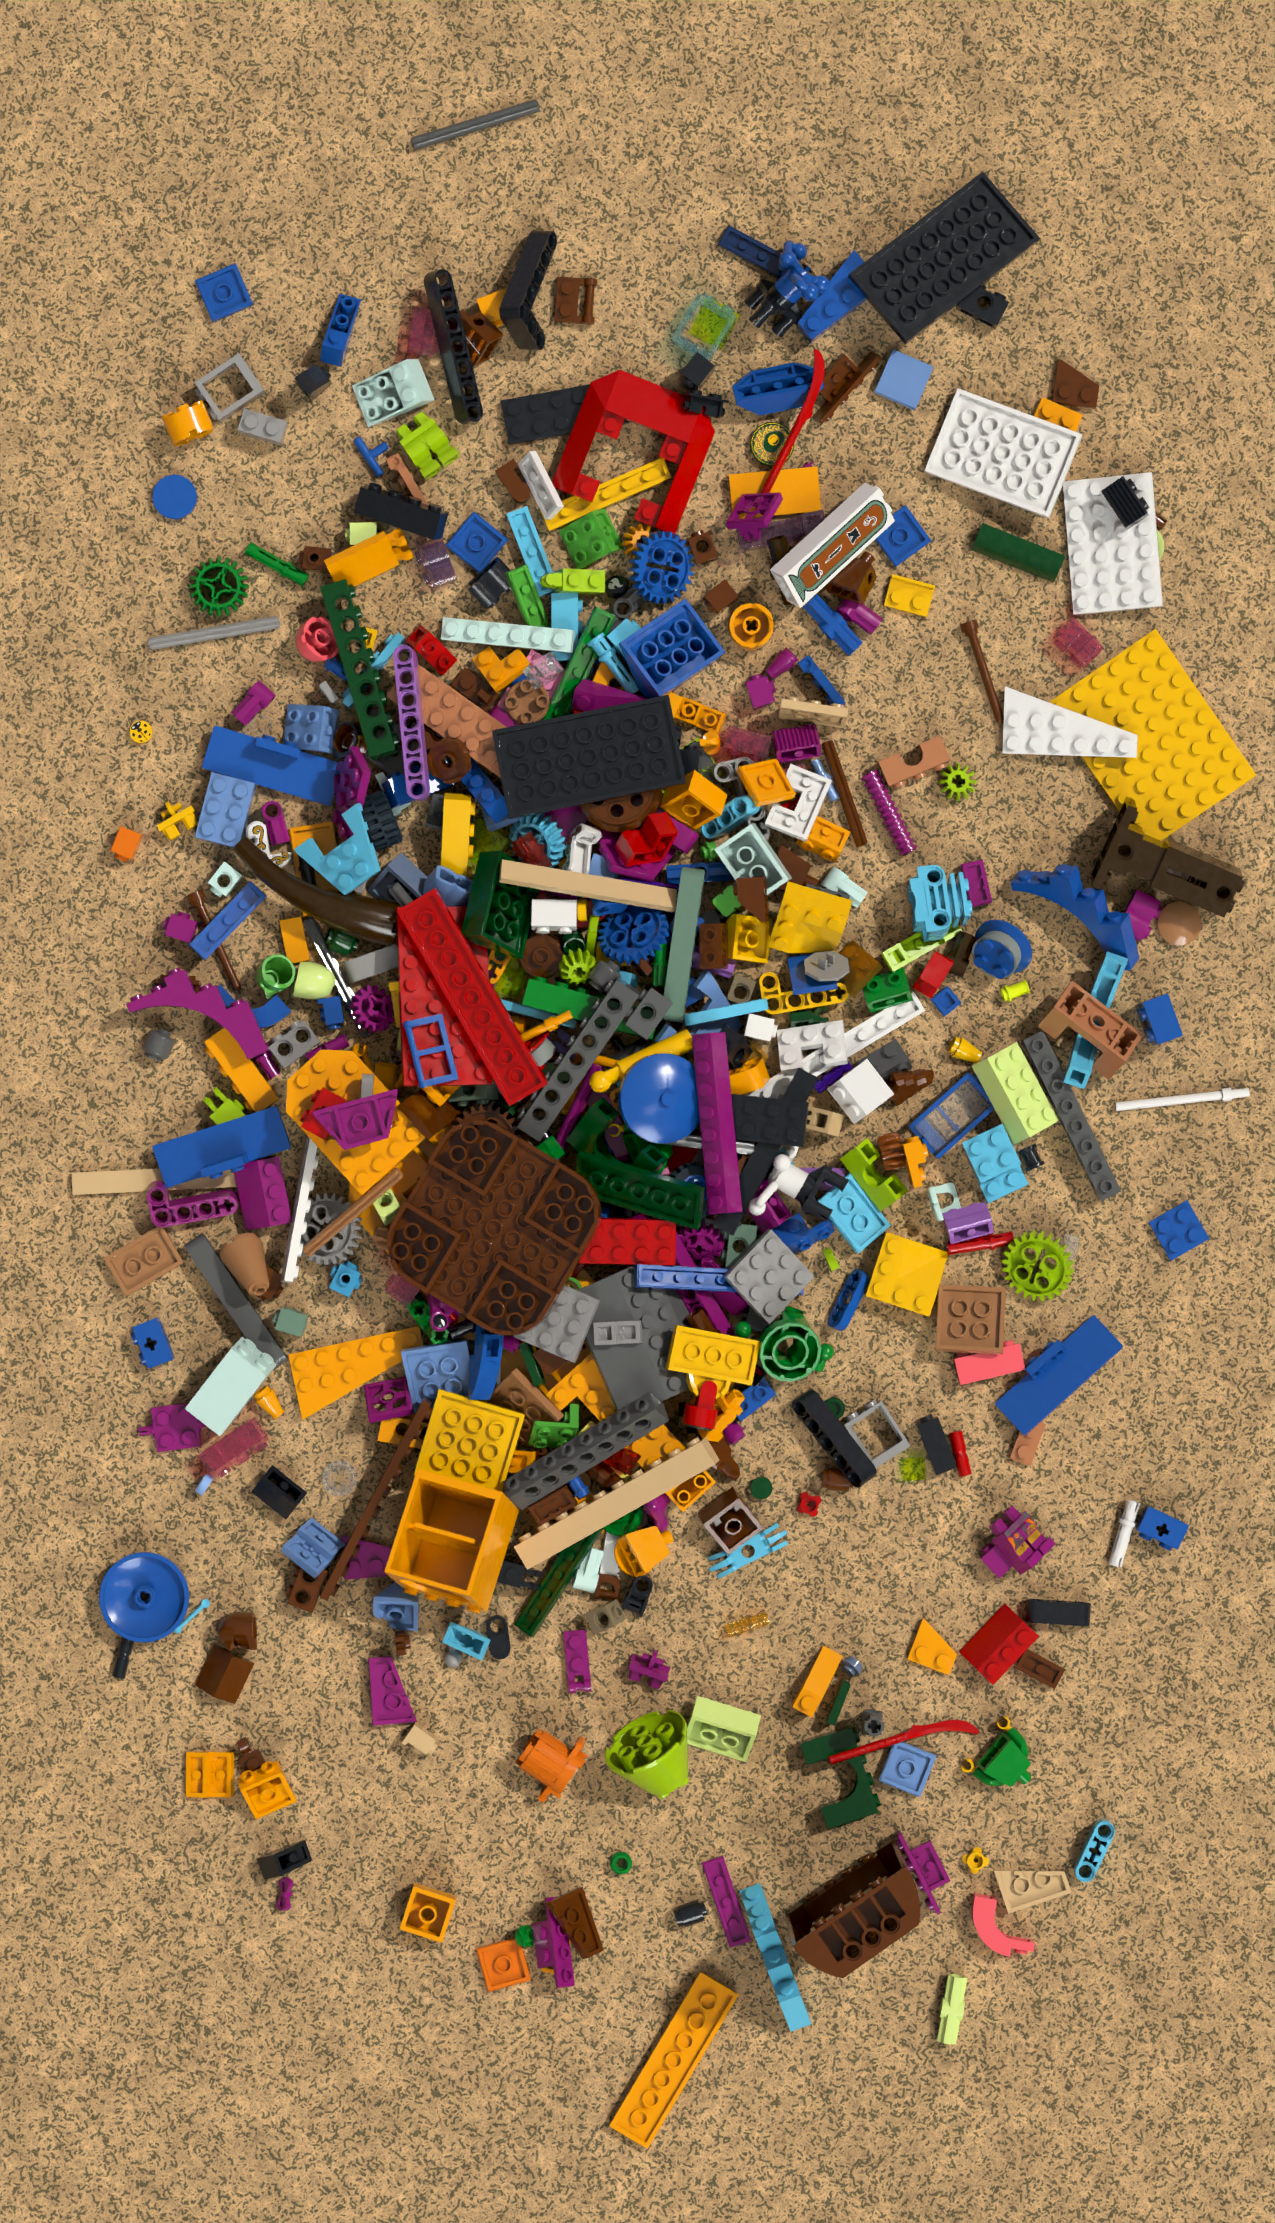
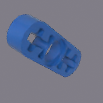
M854 1269L850 1273L828 1317V1325L838 1331H843L847 1328L869 1284L870 1276L868 1273L860 1269ZM851 1296L849 1303L846 1305L847 1299Z

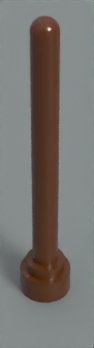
M977 619L960 624L962 633H965V636L969 638L995 720L998 724H1002L1004 716L977 633H979Z
M201 889L187 895L186 898L193 908L196 907L204 927H206L212 920L204 905V898L206 896ZM221 943L215 951L233 990L238 991L241 988V984Z

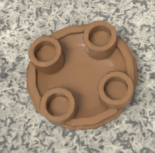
M528 679L512 686L505 699L507 712L512 719L521 724L543 719L550 704L546 689L538 682Z
M1177 901L1168 904L1162 909L1158 916V932L1168 943L1182 946L1191 943L1197 938L1201 931L1202 921L1200 914L1194 906L1187 902Z

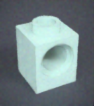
M223 862L208 882L212 885L210 890L219 897L222 895L228 897L243 875L226 862ZM222 875L230 877V884L227 887H220L218 883Z

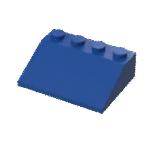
M686 598L619 643L636 685L646 699L668 695L715 663L725 653Z

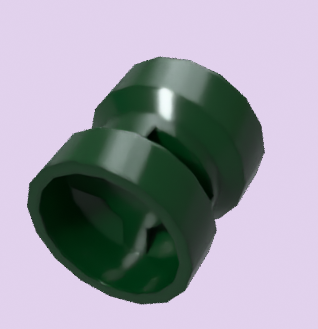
M580 930L572 931L571 934H562L561 941L566 955H569V949L573 952H576L578 948L582 952L585 951L586 946Z

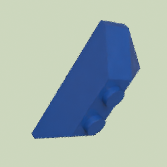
M793 362L750 371L738 383L732 385L736 405L758 415L802 407L810 389L814 367ZM823 382L819 391H821L824 388Z

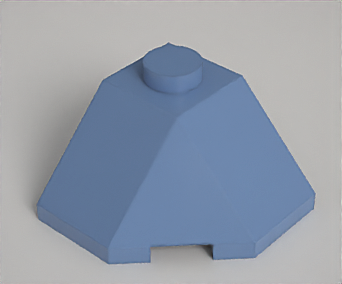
M395 1582L373 1597V1615L378 1619L384 1618L387 1620L389 1626L395 1630L418 1631L419 1593H417V1596L407 1594Z

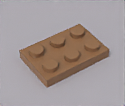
M156 1227L104 1257L105 1262L126 1297L185 1263L164 1227Z

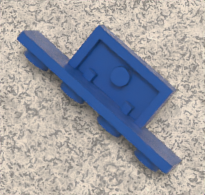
M800 1213L772 1229V1231L795 1255L801 1251L808 1250L812 1244L819 1240L828 1238L835 1229L829 1219L809 1229Z

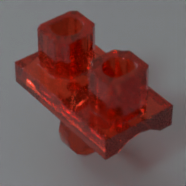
M531 831L512 842L514 846L512 850L516 856L521 857L524 863L544 867L552 866L543 851L546 847L544 844L539 845Z
M623 1448L601 1463L631 1475L635 1463L641 1456L636 1452Z

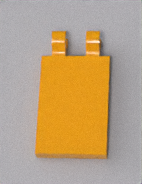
M396 528L387 535L382 531L325 559L324 562L334 582L346 579L349 585L353 584L355 587L400 565L398 560L407 561L414 556L411 550H409L410 548L401 529Z

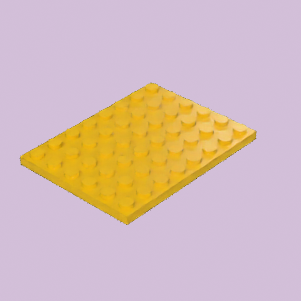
M1156 629L1050 701L1052 704L1138 735L1137 758L1081 756V758L1118 812H1120L1126 796L1134 799L1137 811L1139 812L1134 824L1141 826L1144 834L1160 841L1256 776V773Z

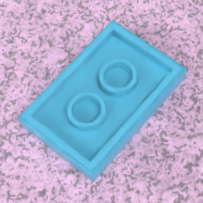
M851 1173L844 1177L849 1179L842 1192L836 1187H832L817 1201L833 1209L829 1220L854 1252L858 1254L891 1225Z

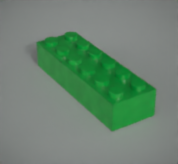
M534 976L533 979H528L522 1005L557 1015L570 1010L573 1016L572 1019L582 1022L585 1016L589 1018L593 1013L591 1007L597 998L602 1000L605 994L599 993L598 997L590 995V990L578 987L574 991L568 989V984L556 981L555 985L546 983V978ZM609 999L607 1002L612 1008H617L620 1005V1001L615 1002ZM644 1006L641 1009L640 1013L644 1019H650L653 1016L652 1008ZM602 1016L595 1019L598 1026H605L608 1023L607 1019ZM624 1018L615 1030L641 1038V1036L624 1025L627 1022ZM654 1031L649 1036L648 1040L653 1039Z

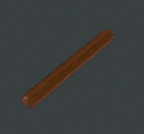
M832 740L822 743V748L855 845L857 847L864 846L868 841L834 742Z

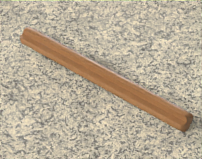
M394 1168L306 1243L302 1249L305 1255L308 1257L312 1256L401 1180L403 1173L398 1168Z

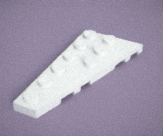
M1005 686L1002 753L1137 758L1138 735Z

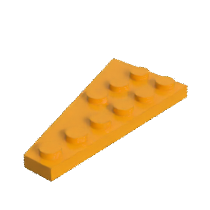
M411 1327L288 1354L302 1420L403 1361L402 1349L424 1346L420 1327Z

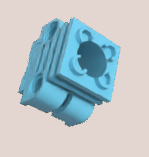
M927 865L917 867L918 876L909 879V886L907 887L908 901L913 910L911 921L913 932L922 931L923 942L943 939L949 931L951 920L953 927L958 926L960 919L961 926H966L968 918H971L972 903L971 900H967L966 891H969V883L967 878L964 879L963 872L958 873L956 882L954 873L949 874L946 883L945 872L940 866ZM929 879H933L936 882L932 883L929 881ZM935 922H939L943 926H938L935 924Z

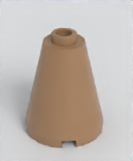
M243 1233L232 1237L234 1241L229 1244L225 1242L220 1249L219 1256L221 1261L249 1294L257 1296L264 1294L269 1288V1279L263 1243L260 1237L258 1238L254 1233Z

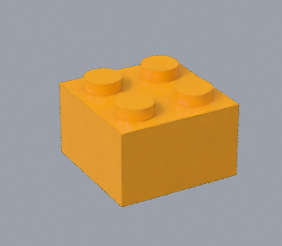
M696 770L685 775L686 784L666 788L660 805L662 809L693 831L722 815L727 798L725 792Z
M414 1882L400 1930L442 1943L457 1896Z

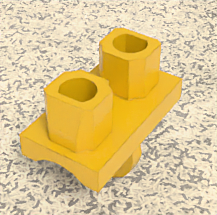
M167 801L165 805L168 809L161 812L163 819L169 815H172V817L157 825L159 831L164 832L167 838L172 841L181 835L175 826L179 822L183 821L188 830L198 826L195 816L196 811L191 805L176 814V811L183 808L181 803L178 802L172 806Z

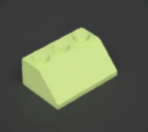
M697 1696L687 1724V1742L689 1745L746 1762L757 1735L761 1715Z

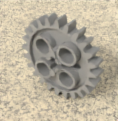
M324 1193V1196L316 1194V1199L308 1198L311 1200L309 1212L305 1213L304 1222H307L305 1234L301 1235L300 1244L304 1246L313 1238L312 1231L314 1228L316 1235L325 1228L315 1224L313 1219L319 1224L329 1225L350 1207L353 1202H347V1197H340L339 1194L335 1193L333 1195L331 1193ZM325 1209L326 1217L323 1219L322 1211ZM355 1218L338 1232L343 1236V1239L337 1235L331 1238L334 1242L332 1249L329 1247L330 1239L310 1256L308 1260H316V1264L321 1265L323 1263L324 1265H331V1263L339 1264V1259L346 1261V1254H354L351 1247H359L355 1240L362 1239L357 1234V1231L363 1229V1227L357 1226V1223L362 1218Z

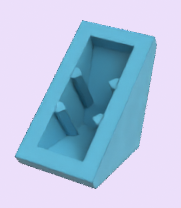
M450 1622L442 1643L479 1660H483L491 1639L479 1631Z

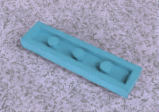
M525 506L507 513L510 526L524 562L529 568L539 597L553 593L554 588H545L540 584L541 576L553 572L528 507Z
M397 632L395 636L391 634L384 642L385 649L381 653L377 651L374 655L375 660L371 661L374 670L378 669L380 672L393 656L394 650L403 644L405 637ZM363 669L359 674L365 673L366 670ZM369 685L363 687L362 694ZM348 687L342 695L344 698L342 703L351 709L354 702Z

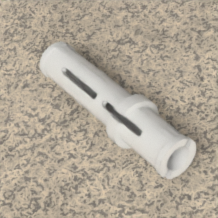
M1129 1499L1126 1500L1122 1518H1119L1118 1521L1120 1523L1108 1564L1122 1567L1133 1527H1136V1515L1141 1503Z

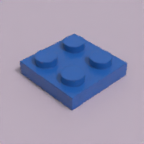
M1188 1200L1148 1222L1170 1261L1209 1239Z

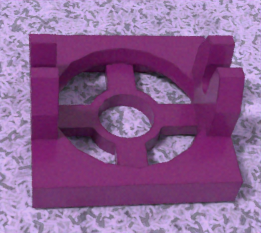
M781 493L742 494L725 523L727 528L739 529L741 535L747 541H750L752 536L755 540H759L761 535L760 528H767L783 500ZM752 507L756 508L754 511H749ZM741 513H746L744 519H739ZM759 513L763 515L761 518H753Z
M406 1376L363 1385L370 1423L414 1414ZM393 1388H394V1389L401 1390L402 1392H397V1393H396L395 1391L390 1390V1389H393ZM382 1391L378 1397H375L376 1394ZM387 1394L394 1395V1398L390 1401L382 1400L383 1396ZM405 1398L402 1406L393 1409V1404L397 1400ZM381 1403L386 1406V1410L378 1411L374 1408V1405Z

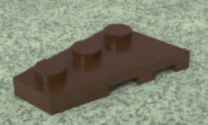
M583 1887L575 1888L545 1903L582 1959L604 1951Z

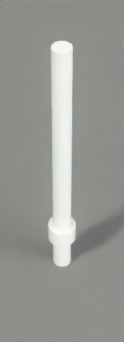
M1222 1088L1221 1091L1115 1102L1116 1111L1215 1100L1226 1102L1232 1101L1233 1098L1249 1097V1088L1233 1090L1231 1088Z

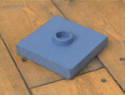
M905 1742L894 1744L891 1746L878 1781L920 1797L936 1755Z

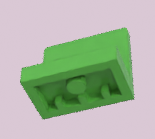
M605 508L592 511L559 530V534L577 569H583L608 554L624 549Z
M579 1404L569 1405L568 1412H564L563 1422L561 1423L534 1421L528 1445L536 1448H558L575 1438L579 1429Z

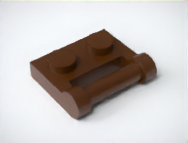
M557 276L554 322L594 325L593 305L597 279ZM579 286L586 287L584 316H577Z

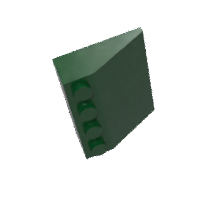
M501 851L480 852L461 932L465 939L476 945L517 959H523L532 917V899H536L538 889L499 883L502 859L518 861Z

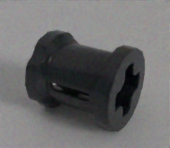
M1036 1143L1018 1151L1027 1166L1025 1168L1026 1172L1045 1164L1038 1155Z

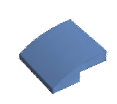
M893 349L874 393L915 411L934 367Z
M310 1518L298 1529L296 1535L282 1546L281 1552L313 1578H316L337 1557L346 1544L315 1519Z

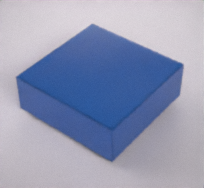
M946 986L930 999L943 1017L961 1004V1001L949 986Z

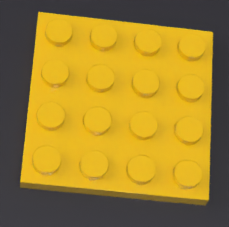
M439 1388L414 1475H416L418 1468L502 1492L504 1487L503 1481L506 1480L525 1414L480 1400H469L467 1396Z

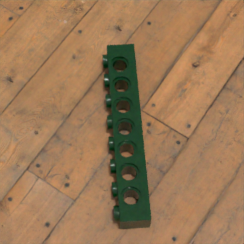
M346 579L321 586V592L369 756L372 760L398 753L396 746H400L397 733H392L390 727L394 722L390 711L386 712L384 706L385 703H388L384 690L380 691L378 686L381 678L378 669L374 670L371 662L375 660L372 648H367L365 640L369 639L366 627H361L359 619L363 618L360 606H355L353 600L354 597H357L353 584L349 585ZM340 601H348V607L345 610L337 609ZM346 622H354L353 630L349 632L343 630ZM353 643H360V650L356 653H351L349 650L350 646ZM359 664L367 665V669L363 674H357L356 667ZM371 685L373 686L372 693L367 696L363 695V687ZM371 707H379L377 716L370 717L368 715ZM377 728L385 729V735L382 738L374 736Z

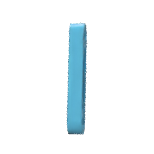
M767 998L684 1014L685 1025L689 1026L768 1010L769 1007Z

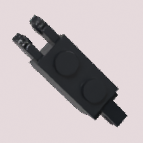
M504 1558L497 1582L517 1588L522 1586L538 1590L539 1585L537 1583L524 1581L523 1576L524 1573H528L536 1577H542L543 1572L533 1568L527 1570L524 1563Z

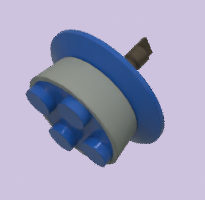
M988 920L977 929L972 956L974 964L987 975L998 979L1008 978L1013 973L1023 971L1030 964L1032 959L1031 945L1027 937L1016 926L1002 920Z

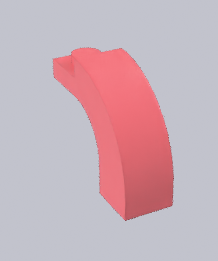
M973 1893L971 1905L972 1920L978 1935L989 1948L1010 1957L1011 1948L1014 1949V1952L1020 1954H1027L1028 1951L1034 1952V1940L1010 1936L997 1928L994 1917L997 1904L996 1897Z

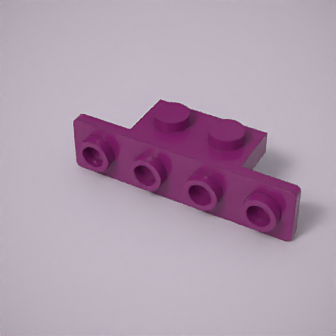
M897 1831L898 1838L895 1841L901 1851H906L908 1858L905 1861L910 1871H916L918 1878L915 1881L920 1891H926L928 1898L925 1901L930 1911L935 1910L937 1915L940 1914L941 1911L931 1891L950 1882V1879L931 1841L928 1840L909 1849L901 1831Z
M556 1897L545 1898V1903ZM545 1904L547 1921L532 1923L537 1967L546 1968L553 1966L556 1988L572 1987L575 1985L569 1938Z

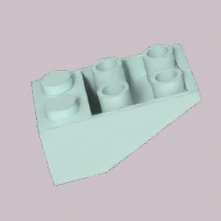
M406 359L352 385L368 427L418 409L434 401L419 359Z

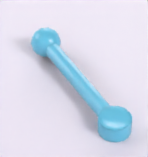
M203 1599L201 1605L181 1622L174 1630V1633L179 1634L193 1617L203 1608L209 1607L210 1601Z

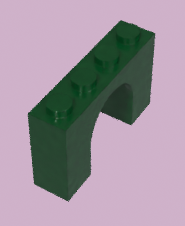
M601 1098L589 1108L566 1141L578 1152L584 1151L625 1163L619 1161L610 1153L605 1142L606 1130L619 1112L604 1098ZM651 1143L638 1154L632 1163L625 1164L657 1173L668 1157Z
M851 1725L799 1742L806 1763L809 1765L828 1759V1756L858 1747L857 1743L861 1741L857 1729L852 1730ZM865 1754L847 1760L856 1771V1783L853 1790L843 1798L820 1805L827 1829L879 1813L877 1807L881 1806L878 1795L877 1793L873 1794L870 1787L874 1785L871 1773H866L863 1765L867 1763Z

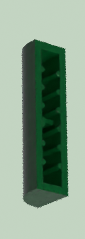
M984 523L981 524L971 549L974 552L1054 583L1065 558L1063 554Z

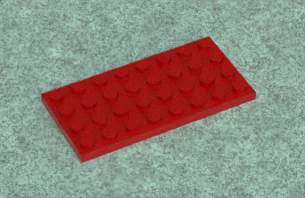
M448 906L447 908L458 927L462 930L467 906ZM397 907L396 928L402 1087H419L403 1022L441 1013L458 1079L432 1086L492 1085L493 1078L398 915L397 910L402 907ZM467 940L489 979L487 948ZM437 1022L412 1027L417 1051L443 1045ZM445 1051L419 1057L424 1080L450 1074Z

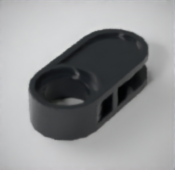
M493 1615L486 1624L487 1636L491 1639L489 1651L494 1658L504 1659L509 1655L511 1649L508 1624L503 1616ZM495 1619L503 1622V1629L499 1632L493 1631L490 1627L491 1622Z

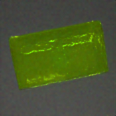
M510 958L497 982L495 991L521 999L529 974L523 970L520 959Z

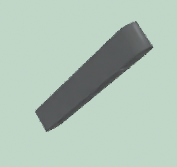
M204 1233L199 1234L184 1245L185 1249L246 1339L251 1340L258 1350L269 1354L274 1359L277 1365L273 1370L289 1360L287 1355L228 1268L221 1261L220 1256Z

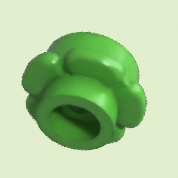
M713 841L703 842V846L700 847V855L703 860L707 859L708 863L718 858V854L714 850L717 847Z

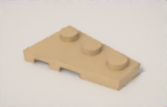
M993 1870L1008 1914L1072 1893L1065 1871Z

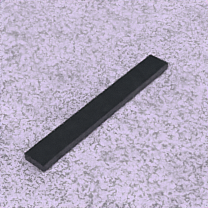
M798 1068L782 1099L807 1102L819 1078ZM757 1143L739 1176L742 1212L719 1214L713 1224L714 1226L734 1236L748 1210L749 1202L756 1196L773 1164L774 1158L778 1155L783 1145Z

